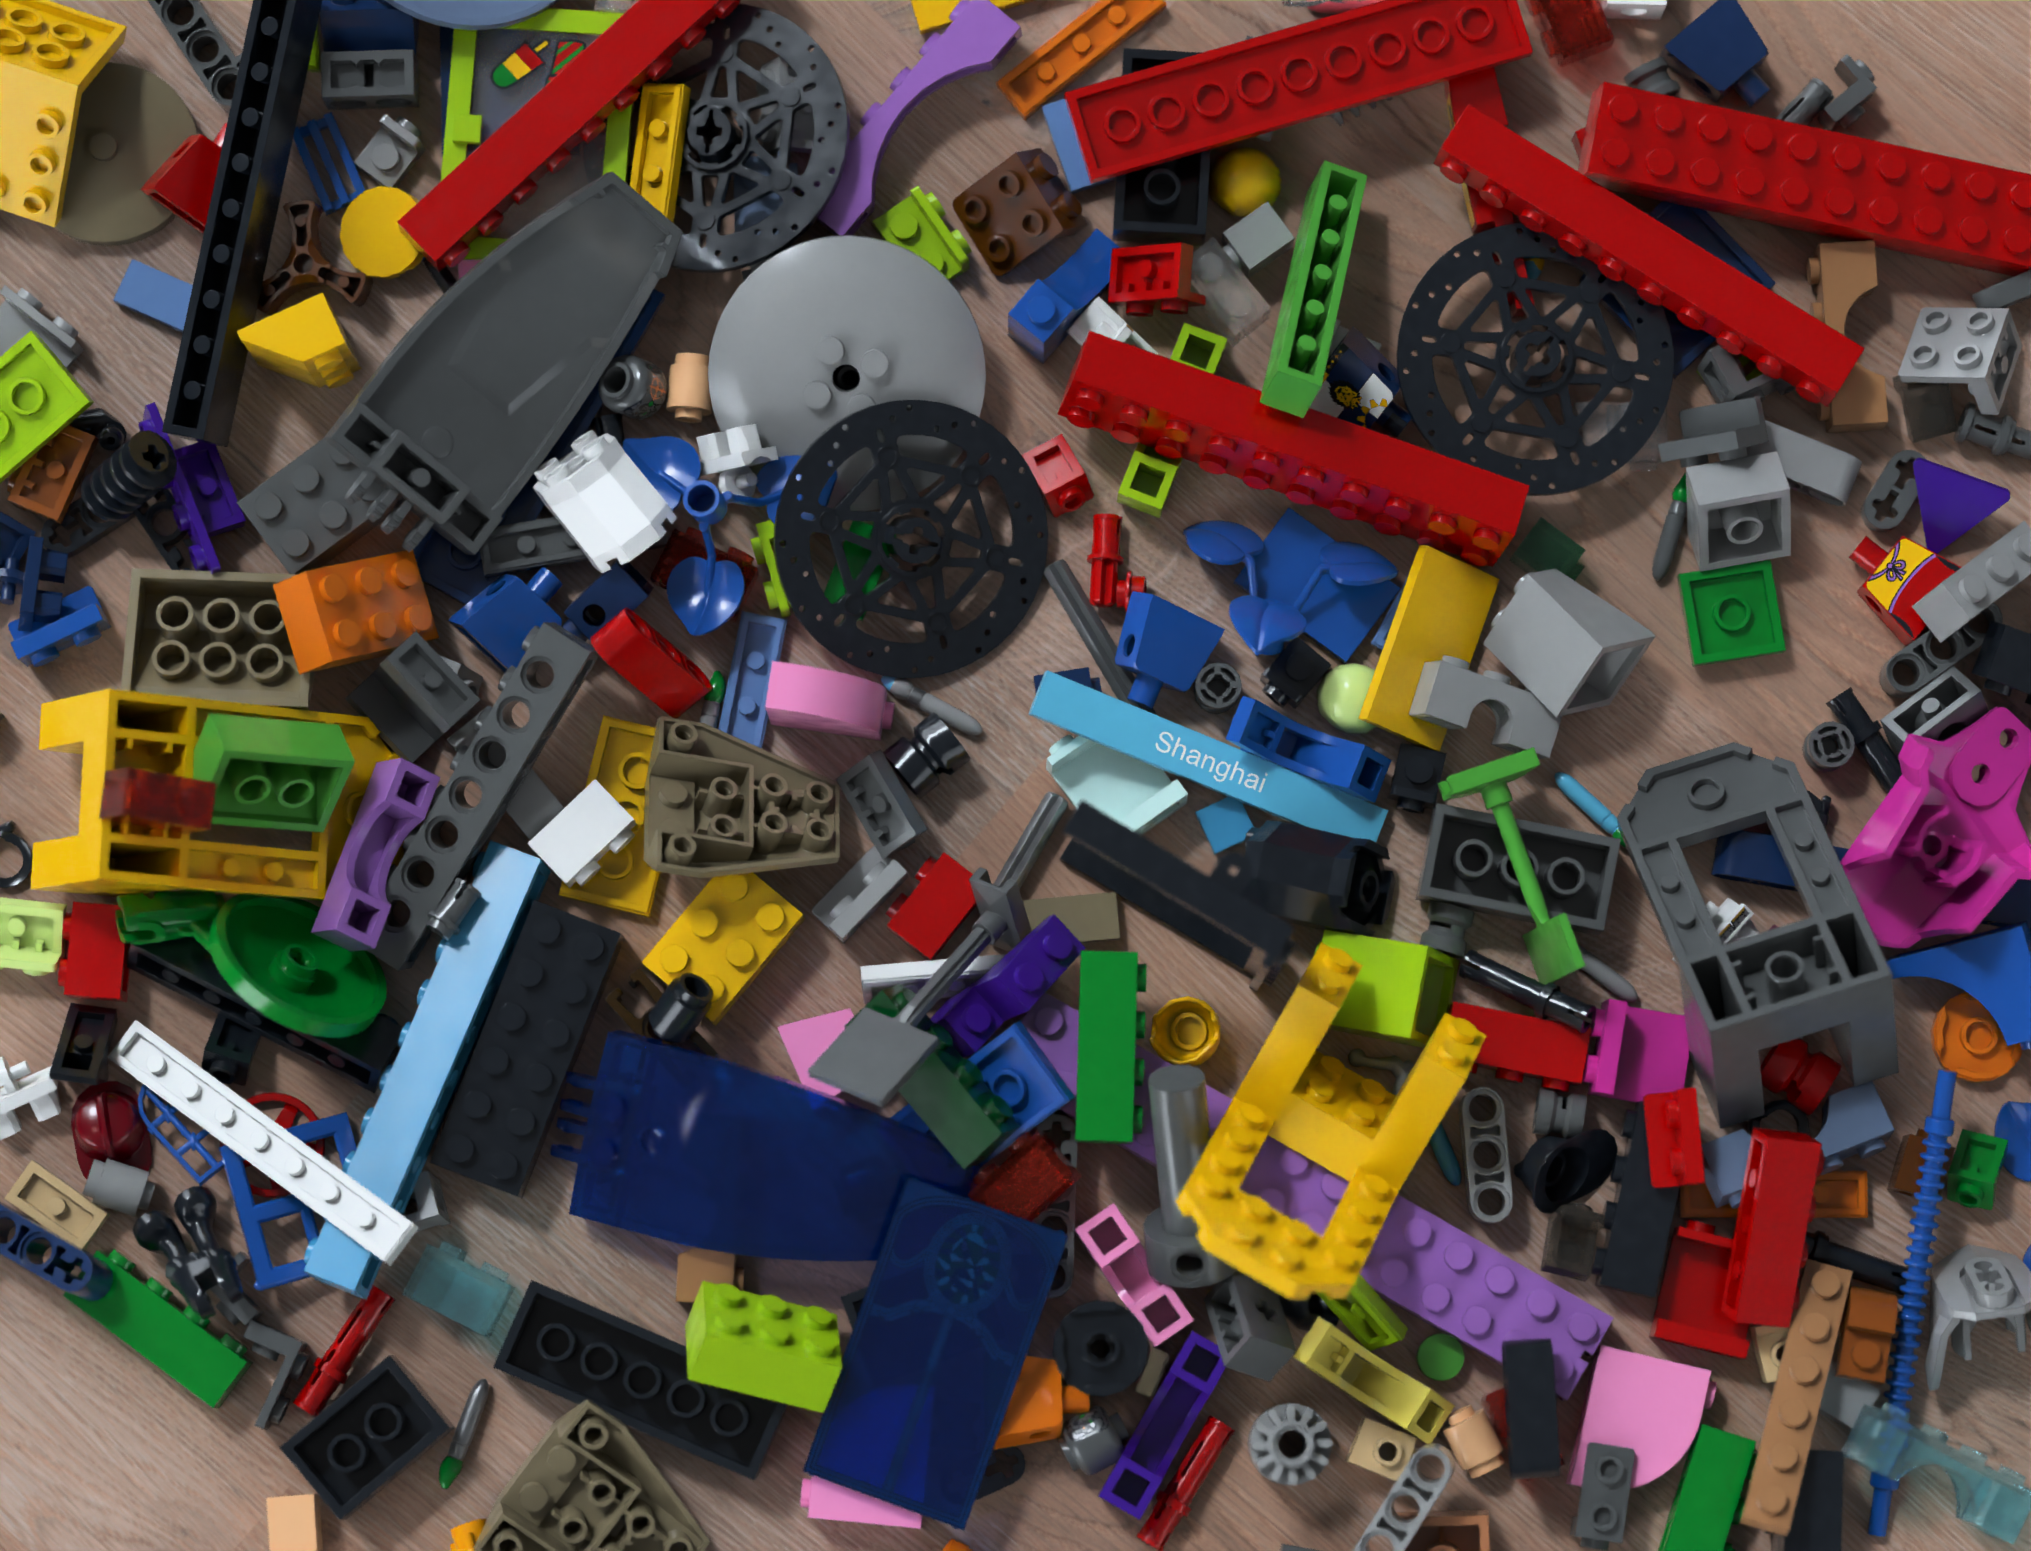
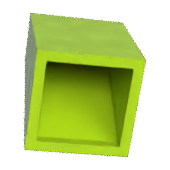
M1324 930L1323 939L1317 944L1315 953L1322 942L1331 948L1345 951L1354 961L1363 965L1328 1029L1425 1048L1445 1012L1449 1014L1459 960L1427 945Z

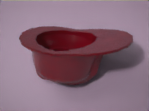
M107 1081L99 1085L89 1086L78 1096L72 1108L71 1126L76 1155L82 1174L86 1179H88L94 1159L106 1162L108 1158L146 1171L149 1170L152 1163L150 1135L139 1114V1095L130 1086L118 1081Z

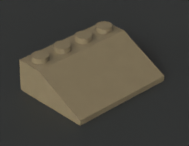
M132 568L121 690L309 710L315 671L299 675L273 588L274 584L297 574L221 571L211 574L210 571Z

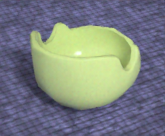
M1351 663L1338 665L1326 673L1317 689L1318 710L1321 716L1336 729L1348 734L1368 733L1376 728V726L1358 719L1375 670L1366 665Z

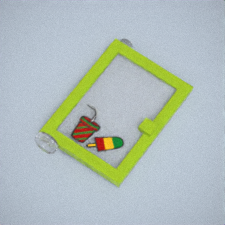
M595 0L594 11L548 8L537 16L507 27L488 30L454 29L441 181L638 0ZM634 102L622 112H619L617 109L604 120L606 123L605 128L592 141L586 143L582 140L570 151L572 154L571 159L561 170L555 174L548 171L536 182L538 189L526 202L518 205L516 202L513 203L502 214L505 218L495 231L488 236H484L481 233L468 245L471 250L463 260L483 259L535 218L608 172L613 171L627 183Z

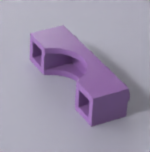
M403 758L376 762L311 933L350 952L376 948L392 906L386 898V882L391 864L408 834L425 819L440 780L439 776Z

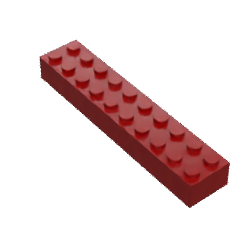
M1603 82L1592 93L1578 172L1606 189L1851 242L1875 240V247L2013 277L2031 270V174L1609 82Z
M1092 331L1088 332L1072 367L1057 413L1060 416L1066 417L1075 426L1081 428L1095 427L1111 433L1112 437L1120 442L1128 444L1140 443L1154 448L1163 457L1169 459L1183 458L1199 464V467L1206 472L1229 474L1242 479L1251 488L1259 490L1271 489L1286 494V497L1294 503L1301 505L1314 504L1330 510L1331 514L1337 518L1363 521L1373 525L1380 533L1390 536L1400 534L1417 540L1419 545H1428L1439 551L1445 550L1461 556L1463 561L1474 566L1488 565L1493 567L1516 534L1530 485L1311 408L1308 409L1304 418L1264 405L1259 403L1262 393L1260 390Z

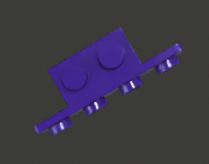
M155 402L145 405L143 421L139 422V430H149L159 434L169 443L174 451L177 460V472L173 480L163 489H171L176 504L172 505L175 522L180 531L187 530L193 546L189 547V555L193 567L196 571H210L211 574L220 572L221 566L210 537L244 527L246 519L242 509L236 503L238 499L216 445L197 442L174 450L168 434L162 432L164 423Z

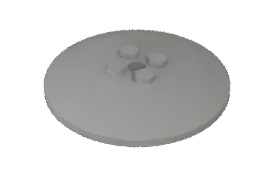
M855 235L828 236L805 241L779 252L756 268L737 288L720 316L713 335L708 365L709 393L712 408L721 432L735 427L757 424L762 448L776 446L778 458L790 455L802 456L810 444L837 421L866 407L888 401L927 400L961 408L980 417L986 384L985 354L979 329L970 308L950 280L934 265L916 253L885 240ZM851 365L856 368L860 375L858 385L850 390L839 388L833 380V372L837 367ZM907 405V411L911 410L910 405ZM891 416L890 421L893 422L895 418ZM974 420L971 422L972 427L976 424ZM953 422L952 427L955 428L956 423ZM844 424V425L842 426V429H843V430H846V429H847V425ZM937 426L934 427L935 432L938 431ZM878 429L876 433L881 443L883 442V435L881 430ZM904 435L897 438V445L901 456L949 467L955 463L964 450L946 440L931 436ZM835 442V443L833 444V447H834V448H837V447H838V443ZM867 447L857 451L837 468L838 478L827 507L834 508L873 465V459ZM768 462L749 466V468L757 476L758 472ZM915 468L907 469V473L918 493L942 476V474ZM893 469L889 470L888 478L891 501L896 502L905 499L907 495ZM874 479L851 504V511L881 509L877 479Z

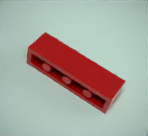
M1753 1127L1721 1311L1735 1322L1789 1328L1791 1316L1794 1310H1798L1800 1302V1292L1797 1287L1800 1269L1804 1268L1808 1257V1246L1805 1241L1807 1225L1813 1221L1816 1212V1199L1813 1195L1816 1177L1821 1175L1824 1167L1822 1143L1806 1133Z

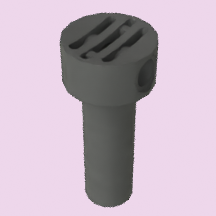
M1171 1065L1157 1069L1148 1079L1160 1207L1150 1213L1143 1224L1146 1261L1149 1275L1158 1282L1172 1287L1195 1288L1223 1281L1235 1273L1237 1268L1204 1249L1196 1236L1200 1230L1197 1222L1193 1217H1184L1176 1204L1211 1136L1204 1072L1190 1065Z

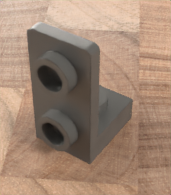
M1719 345L1710 348L1697 366V370L1716 403L1756 396L1761 399L1762 403L1766 399V395L1778 391L1780 395H1784L1796 389V387L1781 378L1773 379L1765 374L1746 381L1744 368L1740 360Z
M251 1320L243 1336L254 1342L251 1350L274 1361H277L280 1354L286 1356L255 1423L256 1427L268 1430L272 1422L279 1425L290 1403V1398L284 1395L292 1379L296 1381L301 1379L309 1362L310 1355L304 1353L308 1343L257 1320Z

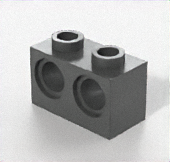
M414 50L321 52L322 99L328 110L420 107L419 62Z

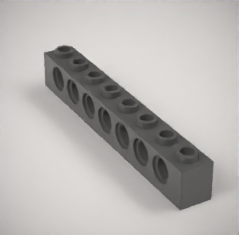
M543 622L541 627L536 625L529 632L521 648L525 651L524 656L517 667L513 665L509 667L498 684V689L502 691L493 707L490 705L486 706L474 724V729L478 731L469 747L466 745L462 746L453 758L450 769L454 771L445 787L439 785L436 788L428 809L430 810L422 826L417 825L405 838L402 848L407 851L398 866L392 864L386 882V898L392 906L376 948L368 949L367 951L398 971L412 968L433 933L426 926L430 919L427 915L428 912L437 909L453 886L456 878L465 880L477 856L483 850L599 657L593 646L555 622ZM544 661L550 664L554 671L553 681L546 688L542 687L536 680V669ZM520 701L530 711L529 721L522 728L517 726L512 719L513 707ZM495 741L502 744L506 751L505 761L500 767L494 766L488 758L489 747ZM471 781L477 783L482 791L481 801L476 807L469 805L464 797L465 787ZM446 821L452 822L458 831V838L453 846L446 845L440 835L441 827ZM423 860L428 862L434 870V879L429 886L422 884L417 877V868ZM399 900L405 902L410 909V919L406 925L399 924L393 915V908Z

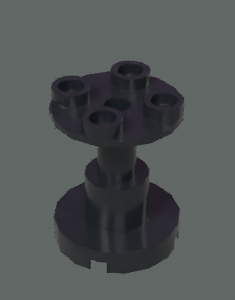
M1095 1300L1077 1306L1063 1318L1054 1335L1052 1355L1056 1361L1058 1371L1061 1373V1377L1068 1385L1085 1394L1104 1397L1125 1390L1138 1379L1147 1363L1149 1343L1143 1325L1130 1310L1116 1302ZM1100 1340L1107 1344L1108 1353L1105 1357L1097 1358L1095 1354H1092L1091 1345L1095 1341Z

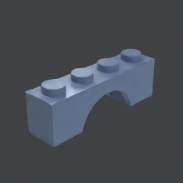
M1873 1081L1829 1095L1822 1107L1821 1130L1814 1138L1822 1143L1821 1149L1824 1153V1167L1821 1175L1830 1173L1843 1166L1842 1160L1859 1154L1861 1159H1865L1887 1148L1885 1143L1888 1142L1895 1129ZM1744 1129L1702 1144L1705 1183L1716 1208L1729 1203L1732 1209L1739 1208L1751 1136Z

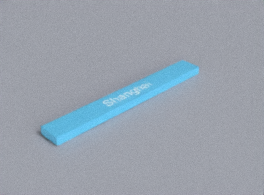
M1048 670L1044 672L1028 713L1032 717L1299 826L1352 838L1370 839L1377 842L1388 810Z

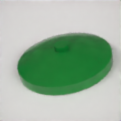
M238 894L226 901L210 926L208 935L209 949L214 963L223 978L247 1003L265 1016L286 1027L319 1037H348L364 1031L371 1025L382 1009L387 996V985L383 970L375 955L367 950L350 952L311 933L320 907L302 899Z

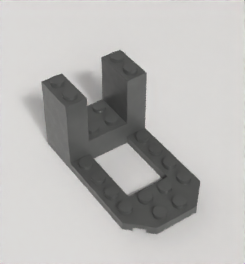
M1733 742L1647 769L1637 784L1638 791L1630 804L1624 805L1617 817L1618 829L1679 968L1687 1040L1690 1050L1689 1057L1720 1129L1765 1115L1758 1050L1815 1032L1829 1029L1854 1087L1899 1073L1892 973L1795 763L1777 756L1774 761L1753 754L1752 748ZM1767 822L1810 918L1723 945L1681 849Z

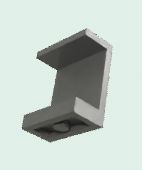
M417 631L395 649L368 678L345 698L361 716L370 718L380 731L379 735L400 758L411 763L480 701L479 697Z

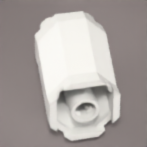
M591 430L578 437L571 444L573 451L558 461L554 457L541 464L533 473L538 481L532 488L583 551L593 567L599 572L604 573L611 570L607 561L617 558L621 565L625 564L660 540L666 533V530L661 525L665 520L672 525L677 517L662 496L626 454L616 438L608 433L598 437L594 430Z

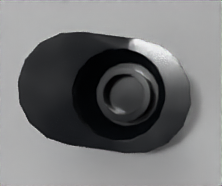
M1597 1128L1584 1131L1569 1139L1545 1136L1538 1139L1530 1147L1525 1158L1514 1166V1174L1523 1181L1524 1186L1532 1193L1534 1205L1542 1213H1553L1602 1185L1612 1171L1618 1150L1615 1138L1607 1130Z

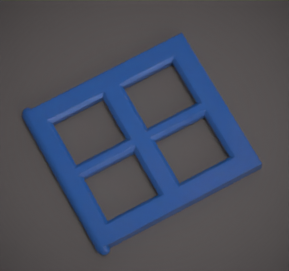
M347 1112L285 1129L304 1144L333 1136L342 1168L348 1154L352 1150L356 1151L357 1149ZM227 1145L220 1147L223 1165L256 1278L254 1288L263 1291L311 1277L304 1272L306 1267L304 1259L273 1268L261 1223L300 1213L309 1244L314 1237H319L312 1208L293 1194L255 1205L243 1163L246 1159Z

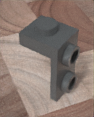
M1593 1442L1587 1445L1577 1517L1572 1516L1570 1535L1581 1537V1547L1608 1551L1609 1542H1623L1635 1451L1632 1448Z

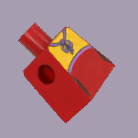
M1865 536L1849 556L1852 561L1870 574L1857 590L1858 595L1905 646L1912 643L1926 627V624L1912 606L1961 568L1957 564L1904 536H1901L1888 552Z

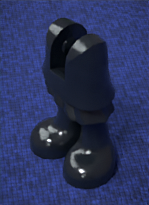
M193 1186L177 1196L174 1210L199 1252L189 1253L178 1225L170 1214L162 1210H153L138 1218L133 1226V1235L141 1247L154 1253L163 1254L169 1262L166 1264V1277L170 1279L171 1285L181 1293L189 1307L199 1317L206 1320L216 1315L211 1299L206 1292L207 1290L218 1284L230 1302L235 1304L243 1298V1289L235 1259L231 1257L230 1251L224 1250L219 1246L213 1231V1224L217 1213L216 1199L208 1188Z

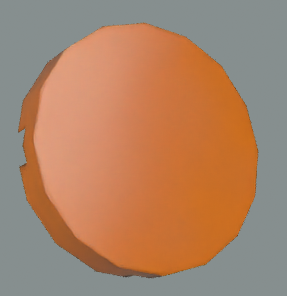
M1966 991L1945 1002L1936 1013L1930 1030L1932 1050L1939 1064L1946 1070L1957 1072L1956 1078L1970 1083L1990 1082L2003 1076L2015 1066L2023 1052L2020 1043L2007 1046L2003 1033L1991 1013Z

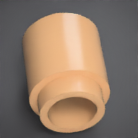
M678 353L675 356V364L670 365L666 410L675 413V420L686 423L702 422V416L712 414L708 381L709 356L698 353Z
M1467 1405L1449 1414L1447 1418L1449 1424L1443 1427L1442 1431L1461 1470L1467 1469L1471 1479L1482 1476L1505 1463L1501 1455L1504 1448L1484 1409L1474 1411L1472 1405Z

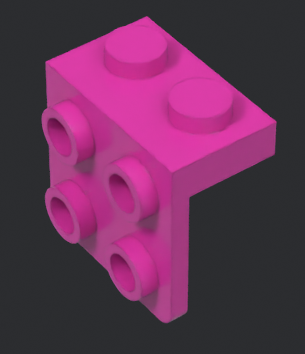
M1614 999L1602 1002L1601 1009L1596 1008L1595 1017L1591 1022V1036L1596 1037L1594 1055H1587L1583 1081L1589 1083L1587 1095L1637 1103L1643 1101V1097L1646 1094L1684 1089L1690 1051L1685 1016L1627 1006L1628 1002Z

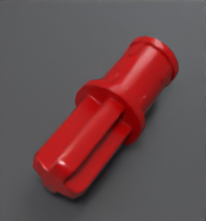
M1106 513L1093 515L1092 553L1087 556V562L1092 564L1089 599L1092 606L1107 608L1112 607L1116 603L1118 566L1122 565L1124 560L1120 556V534L1123 517H1119V515Z

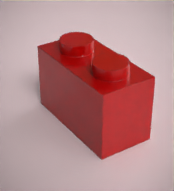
M945 852L938 860L930 856L914 877L920 883L908 897L902 892L887 910L886 915L891 918L886 925L887 929L927 961L934 960L977 906L969 881L973 874Z
M73 901L72 912L65 913L63 940H69L67 959L62 958L60 960L58 970V985L64 987V995L76 999L127 1002L130 968L127 967L131 943L124 944L120 940L115 910H121L118 905Z

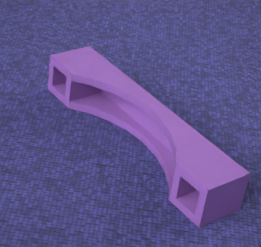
M961 0L951 12L949 19L953 22L943 34L940 35L938 32H935L924 43L919 51L923 57L912 70L905 67L890 85L893 93L882 105L878 102L874 103L864 114L860 121V124L864 127L853 140L849 139L847 159L839 184L826 208L817 218V221L833 235H854L875 210V187L881 160L892 136L905 117L926 97L946 84L971 74L993 70L1021 38V27L989 0Z

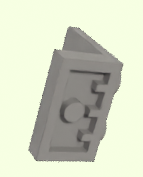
M1922 308L1898 372L1900 380L1902 382L1968 384L1969 393L1974 395L1980 413L1999 415L2022 348V343L2009 308Z

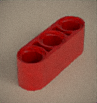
M624 608L590 637L594 649L609 666L672 718L678 719L712 690V685L703 671L630 608Z

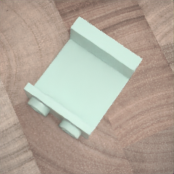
M1069 734L1057 741L1049 749L1051 755L1047 757L1046 769L1075 808L1083 800L1141 836L1187 804L1188 793L1178 779L1172 782L1162 769L1084 737L1077 736L1073 738Z

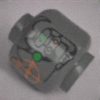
M624 354L610 361L599 379L598 389L603 404L611 411L630 419L642 420L651 417L660 409L665 400L667 383L662 370L655 364L637 356Z
M1094 1406L1089 1409V1412L1078 1414L1065 1421L1062 1425L1063 1436L1057 1438L1073 1471L1081 1469L1086 1475H1094L1117 1463L1125 1449L1123 1441L1130 1438V1435L1118 1412L1109 1416L1104 1408Z

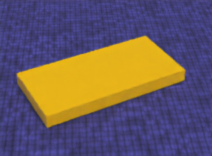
M1419 545L1358 719L1423 748L1440 752L1447 729L1408 715L1424 662L1442 660L1443 655H1447L1471 663L1500 579L1428 545Z
M603 715L585 788L596 779L634 818L637 824L631 831L635 836L618 853L614 854L610 849L597 862L601 869L583 886L575 882L569 888L562 881L558 894L560 897L650 918L661 872L654 871L644 861L645 783L656 730L655 727Z

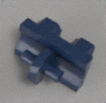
M30 536L25 572L19 570L20 561L16 558H7L5 568H0V602L5 605L14 604L15 595L22 594L18 631L32 632L33 622L53 623L60 619L63 593L38 590L39 580L65 583L68 554L51 549H43V537Z

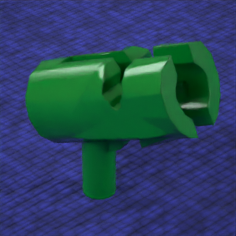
M184 889L154 891L153 899H149L143 892L117 895L116 900L121 910H115L116 925L122 943L142 945L183 937H194L211 954L208 942L209 929L219 910L225 904L222 894H215V891Z

